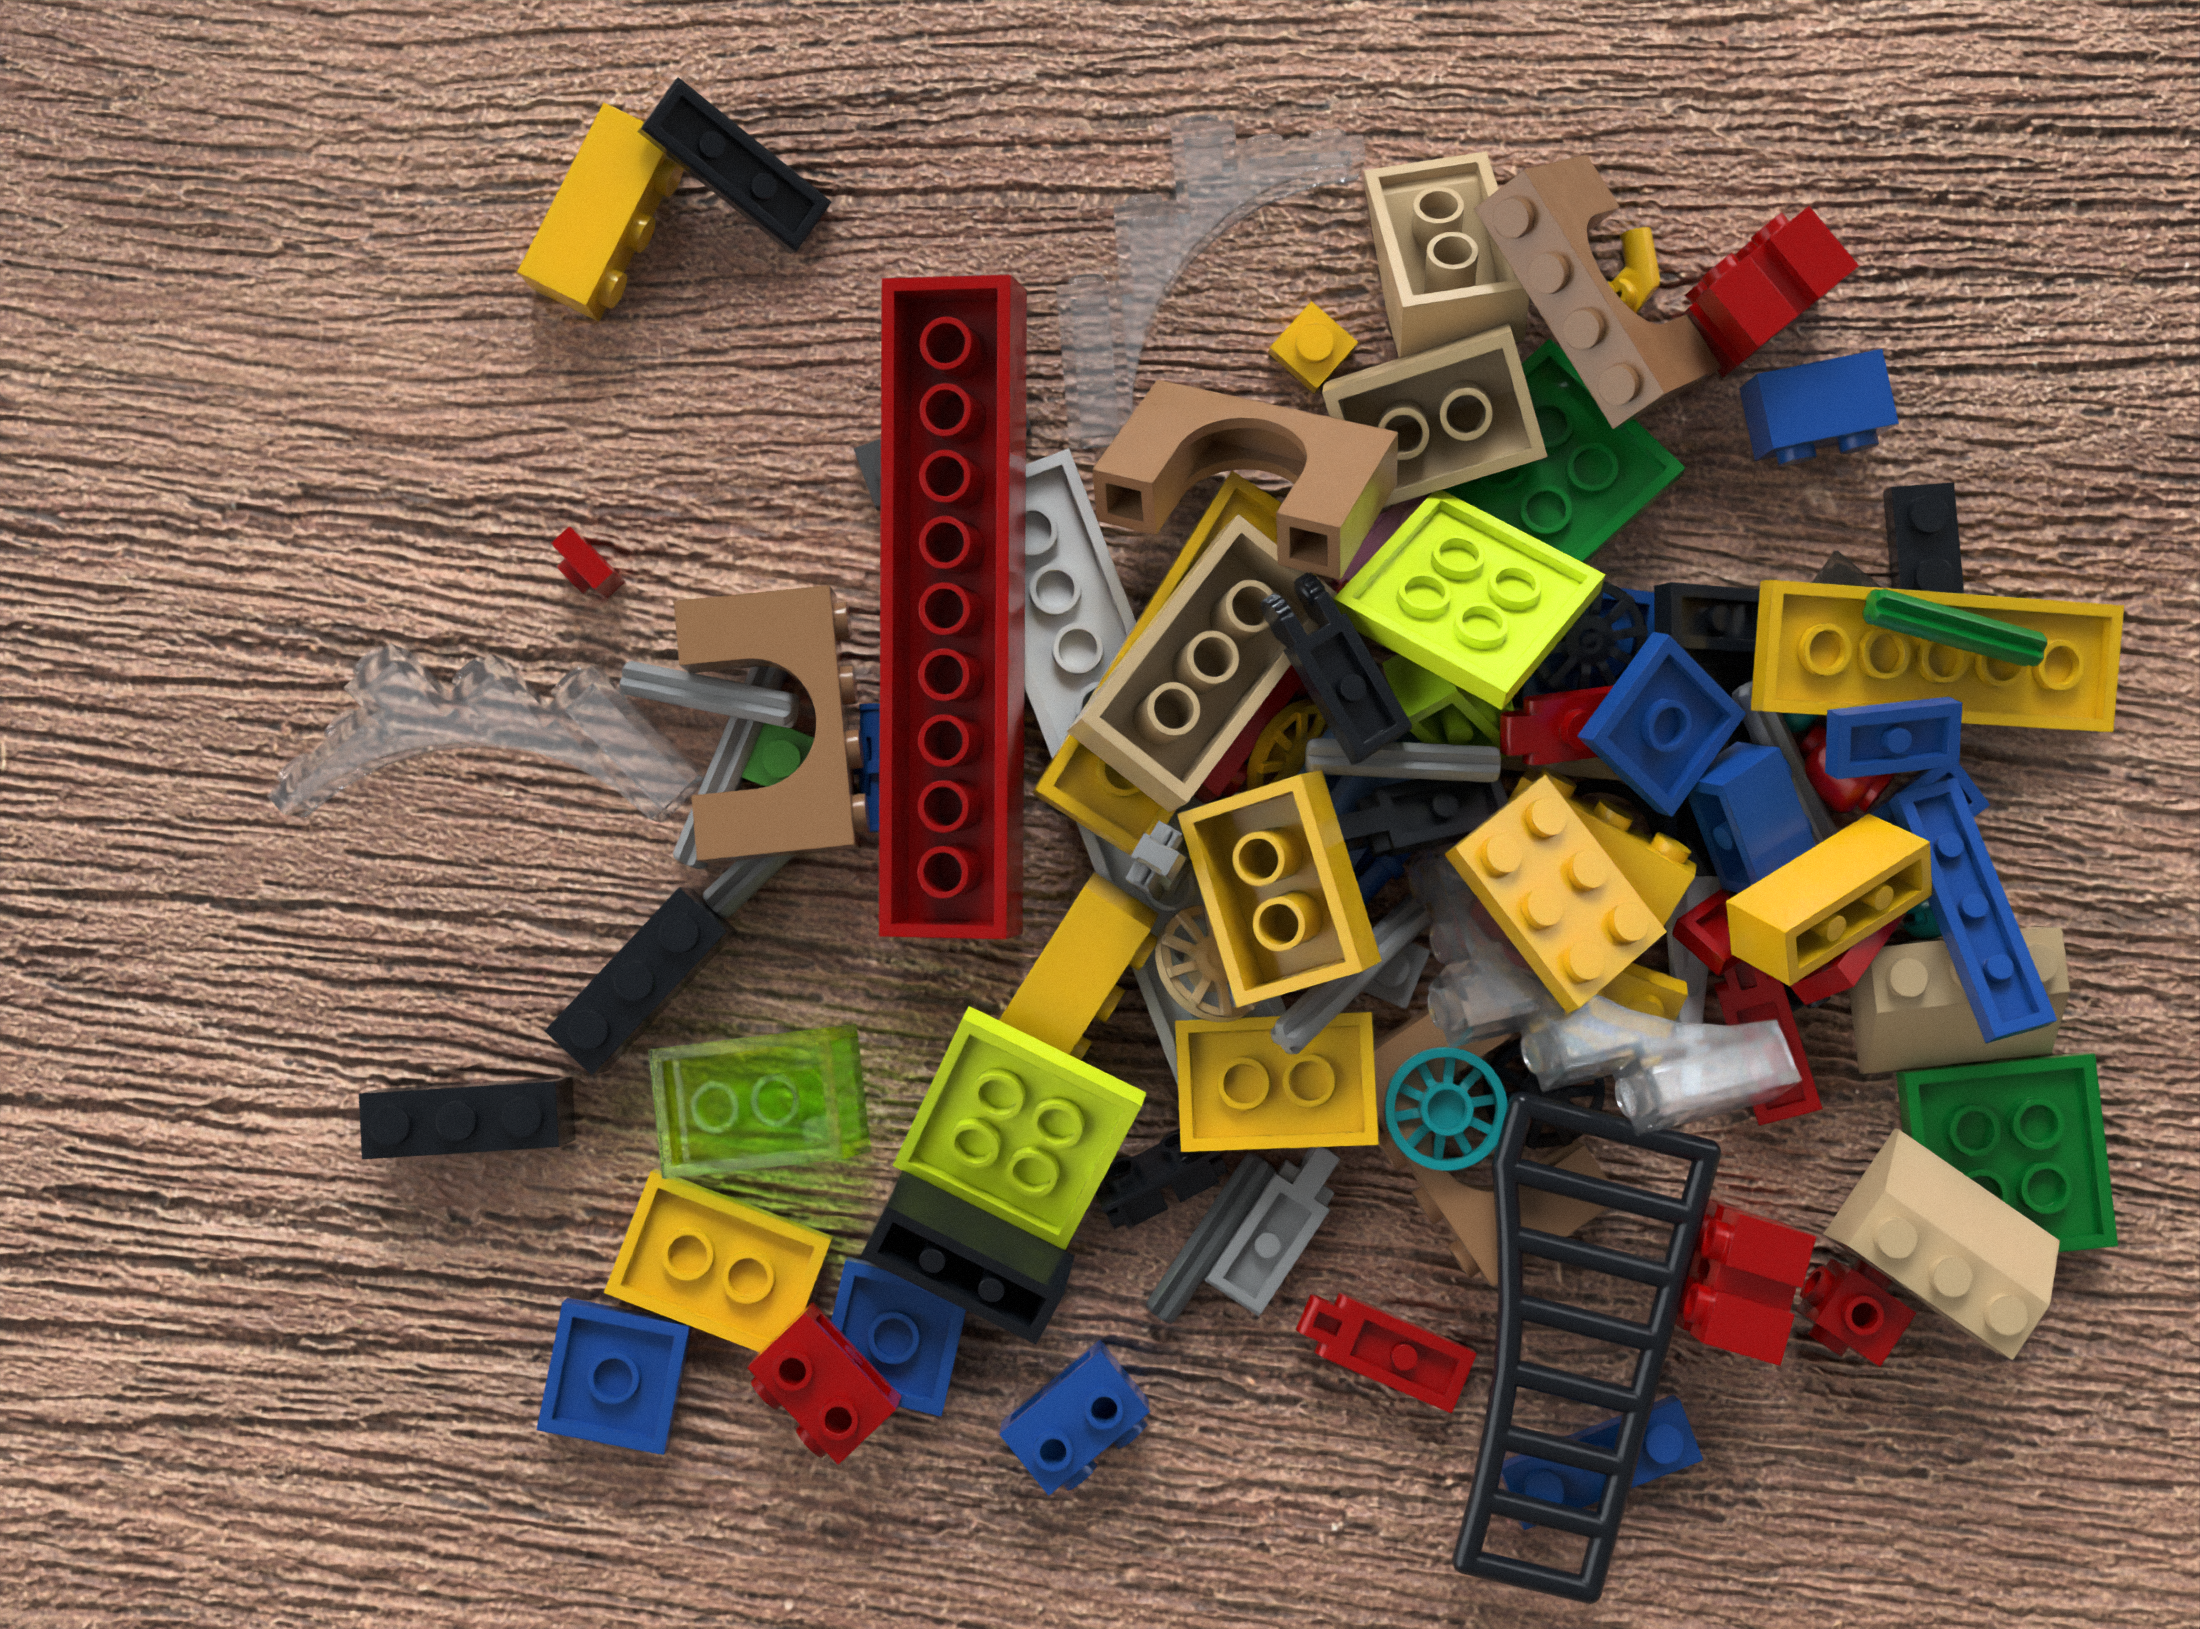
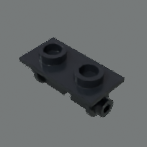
M1179 1128L1168 1133L1159 1144L1134 1157H1122L1113 1161L1096 1191V1195L1103 1212L1107 1214L1114 1230L1125 1224L1130 1230L1136 1225L1169 1209L1160 1189L1171 1184L1181 1203L1212 1186L1220 1184L1217 1177L1229 1171L1219 1151L1181 1152Z

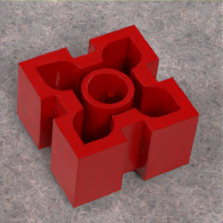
M1810 206L1805 208L1791 221L1782 212L1754 234L1750 238L1751 241L1735 255L1733 252L1708 271L1701 278L1702 281L1685 295L1691 306L1680 317L1687 314L1690 316L1722 368L1717 371L1723 378L1859 267L1858 263Z
M1709 1200L1675 1325L1683 1330L1690 1331V1335L1704 1344L1781 1366L1795 1316L1790 1310L1796 1288H1803L1817 1237L1800 1229L1793 1228L1791 1225L1779 1220Z

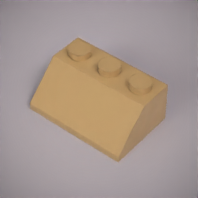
M1509 323L1324 383L1322 394L1329 417L1398 432L1397 485L1384 507L1548 457Z
M2062 927L2020 928L2057 1021L2044 1028L1987 1044L1984 1041L1943 937L1885 943L1855 986L1849 988L1859 1073L1867 1074L2052 1053L2070 994Z
M1896 1128L1823 1233L1824 1236L1890 1279L1892 1283L1971 1338L2011 1360L2015 1358L2050 1306L2060 1240Z

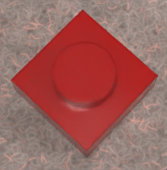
M569 526L551 543L565 558L557 565V568L581 593H586L592 587L608 599L626 582L595 548L572 527Z
M1722 889L1678 918L1671 934L1718 976L1741 961L1740 958L1731 954L1726 901L1731 897Z

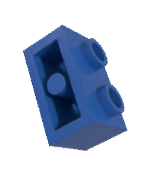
M1883 349L1758 373L1739 388L1755 461L1776 457L1779 467L1795 465L1815 459L1817 457L1816 449L1838 445L1840 454H1849L1873 448L1879 445V435L1899 424Z
M1743 742L1734 743L1716 755L1687 796L1721 887L1724 890L1740 893L1816 846L1812 836V824L1803 812L1792 782L1791 767L1783 757L1779 747Z
M1099 1340L1001 1420L999 1435L1049 1496L1061 1485L1067 1491H1070L1087 1479L1097 1467L1093 1459L1112 1443L1117 1449H1121L1132 1442L1147 1426V1422L1143 1418L1150 1413L1149 1400L1104 1343Z

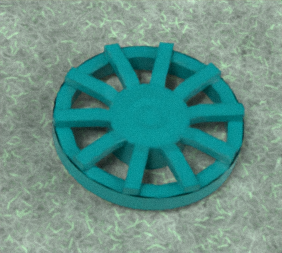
M1436 1047L1416 1053L1398 1067L1388 1081L1383 1107L1387 1130L1398 1149L1411 1160L1424 1167L1441 1171H1453L1476 1164L1495 1148L1508 1104L1501 1080L1484 1060L1462 1049ZM1445 1057L1442 1082L1436 1083L1425 1062ZM1455 1059L1466 1061L1474 1067L1459 1085L1453 1084ZM1414 1068H1417L1427 1086L1424 1092L1403 1083V1080ZM1483 1075L1493 1093L1470 1097L1467 1091ZM1398 1091L1419 1101L1418 1108L1395 1111ZM1495 1104L1496 1111L1492 1125L1473 1117L1475 1107ZM1420 1118L1422 1124L1405 1140L1398 1128L1397 1122ZM1468 1125L1488 1134L1480 1146L1472 1150L1463 1133ZM1430 1131L1436 1133L1432 1157L1422 1155L1414 1149ZM1446 1136H1454L1464 1156L1443 1159Z

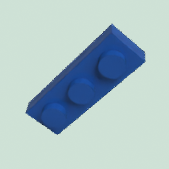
M1674 1394L1653 1404L1631 1488L1703 1461L1682 1403ZM1622 1415L1564 1438L1613 1449ZM1521 1454L1504 1460L1501 1472L1502 1480L1508 1491L1578 1508H1583L1600 1500L1606 1475ZM1519 1521L1524 1530L1537 1526Z

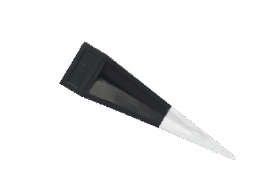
M1675 582L1654 585L1655 632L1670 635L1732 698L1734 690L1747 682L1753 681L1760 590ZM1743 721L1739 723L1719 753L1736 742L1749 743L1750 736ZM1686 797L1673 817L1658 813L1659 832L1685 845L1691 851L1688 859L1697 864L1693 881L1666 922L1670 976L1687 982L1688 996L1673 1023L1678 1092L1681 1098L1693 1099L1697 1090L1709 967L1671 934L1678 918L1720 890V881L1689 800Z

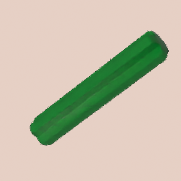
M1887 589L1872 590L1866 597V605L1862 612L1863 619L1867 624L2020 666H2038L2044 659V650L2048 644L2047 638L2041 632Z

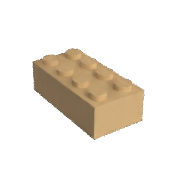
M1238 514L1217 534L1066 732L1169 813L1187 804L1291 665L1283 651L1287 647L1276 639L1269 623L1265 621L1266 619L1262 615L1263 612L1260 608L1262 600L1273 593H1278L1279 596H1282L1287 601L1307 635L1319 628V625L1307 615L1294 588L1295 580L1307 572L1278 565L1277 545ZM1321 581L1322 585L1325 586L1326 592L1330 594L1333 600L1337 593Z

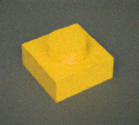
M1311 301L1270 346L1268 354L1315 394L1356 349L1358 341Z

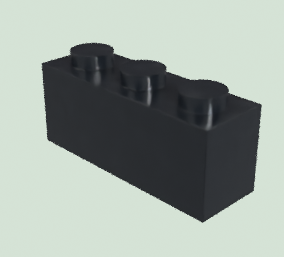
M679 887L547 1027L545 1032L591 1075L608 1071L738 931L727 920L717 915L692 888Z
M572 1076L381 1088L359 1094L362 1159L553 1148L576 1140Z
M902 1170L860 1256V1258L1035 1345L1064 1296L1075 1255Z

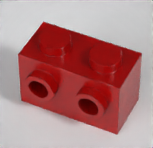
M814 1302L806 1307L763 1348L747 1367L755 1376L751 1380V1385L761 1399L775 1410L783 1406L800 1424L796 1428V1433L805 1446L820 1458L828 1454L837 1465L897 1409L901 1399V1395Z

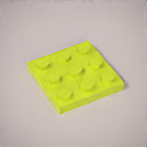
M1439 490L1432 492L1333 598V601L1341 615L1347 614L1356 631L1503 710L1599 595L1606 574L1459 498Z
M969 1006L892 1166L904 1170L1032 1235L1066 1250L1140 1111L1146 1092Z

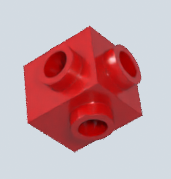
M1832 1258L1825 1267L1819 1266L1804 1282L1800 1292V1297L1803 1300L1795 1310L1814 1323L1808 1335L1840 1357L1850 1348L1881 1367L1916 1315L1915 1311L1886 1292L1892 1284L1890 1279L1859 1259L1852 1268Z

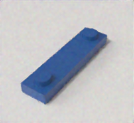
M1957 777L1896 793L1888 803L1898 827L1930 841L1932 896L1927 899L1985 1043L2044 1028L2056 1022L2057 1018Z

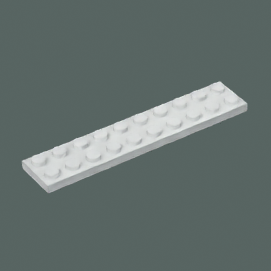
M1069 448L1026 464L1024 688L1053 759L1068 734L1066 731L1085 707L1136 624ZM1192 796L1187 804L1176 809L1167 825L1183 834L1177 814L1206 805V803L1203 804ZM1076 822L1095 872L1159 913L1150 930L1155 936L1158 937L1163 926L1182 909L1205 904L1193 865L1178 892L1173 895L1165 891L1158 902L1137 890L1125 879L1135 862L1130 855ZM1194 919L1193 921L1205 937V920ZM1180 924L1175 929L1173 936L1194 945L1192 937ZM1154 947L1139 971L1133 967L1132 969L1178 1087L1175 1021L1200 1020L1201 1018L1181 1007L1168 993L1157 970ZM1170 947L1172 966L1182 964L1186 953ZM1187 975L1178 976L1180 982L1193 993L1196 986L1191 983ZM1227 985L1232 1008L1236 1006L1231 987ZM1205 992L1201 1001L1211 1006L1219 1007L1217 992ZM1279 995L1262 1000L1256 1008L1242 1018L1282 1016L1286 1009Z

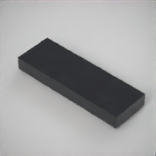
M679 77L673 81L637 131L790 254L798 251L832 203Z

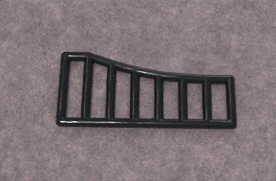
M1524 1091L1516 1092L1510 1097L1492 1161L1498 1269V1312L1494 1368L1470 1493L1452 1556V1564L1457 1572L1586 1604H1594L1601 1598L1721 1158V1148L1714 1140ZM1531 1121L1691 1161L1682 1198L1679 1199L1522 1159ZM1518 1185L1674 1224L1664 1262L1521 1226ZM1523 1254L1657 1287L1648 1323L1643 1324L1524 1294ZM1523 1321L1639 1349L1640 1353L1631 1386L1628 1387L1520 1360ZM1517 1387L1623 1412L1614 1448L1609 1449L1511 1425ZM1506 1451L1606 1475L1597 1511H1590L1498 1488ZM1491 1515L1588 1537L1589 1541L1580 1574L1482 1551Z

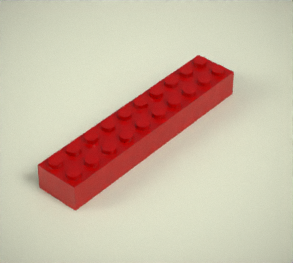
M1012 275L882 278L879 937L1009 939L1023 933L1027 289Z

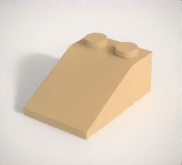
M1487 151L1364 170L1363 181L1385 307L1399 358L1507 323L1510 324L1515 342L1524 341L1530 297L1474 210L1475 207L1499 189Z

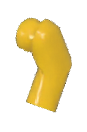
M1650 227L1631 229L1620 235L1625 267L1612 282L1608 281V284L1617 296L1635 313L1640 311L1660 285L1659 268L1652 229Z

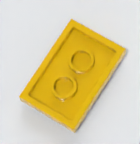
M1546 775L1533 781L1444 854L1566 1013L1580 1009L1667 932Z
M1339 1013L1298 1054L1286 1053L1281 1045L1274 1043L1271 1038V1029L1275 1027L1276 1021L1281 1016L1245 1017L1221 1023L1204 1019L1175 1021L1181 1152L1379 1145L1373 1013Z
M653 1169L650 1171L604 1293L760 1352L808 1306L834 1236L658 1169Z

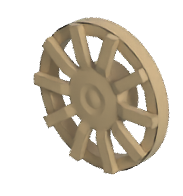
M1205 904L1182 909L1163 926L1155 947L1156 966L1163 985L1181 1007L1201 1019L1221 1023L1238 1020L1258 1006L1261 1001L1231 1008L1227 987L1230 984ZM1194 919L1205 920V937L1193 921ZM1180 924L1192 937L1194 945L1173 936L1175 929ZM1170 947L1186 953L1182 964L1172 966ZM1187 975L1191 983L1196 986L1193 993L1180 982L1178 976ZM1205 992H1217L1219 1007L1211 1006L1201 1001Z

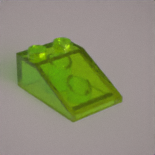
M857 1024L648 1050L662 1179L841 1160L871 1152Z

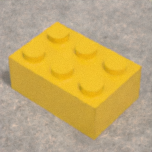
M1322 770L1299 774L1177 814L1236 1007L1363 972L1382 961Z

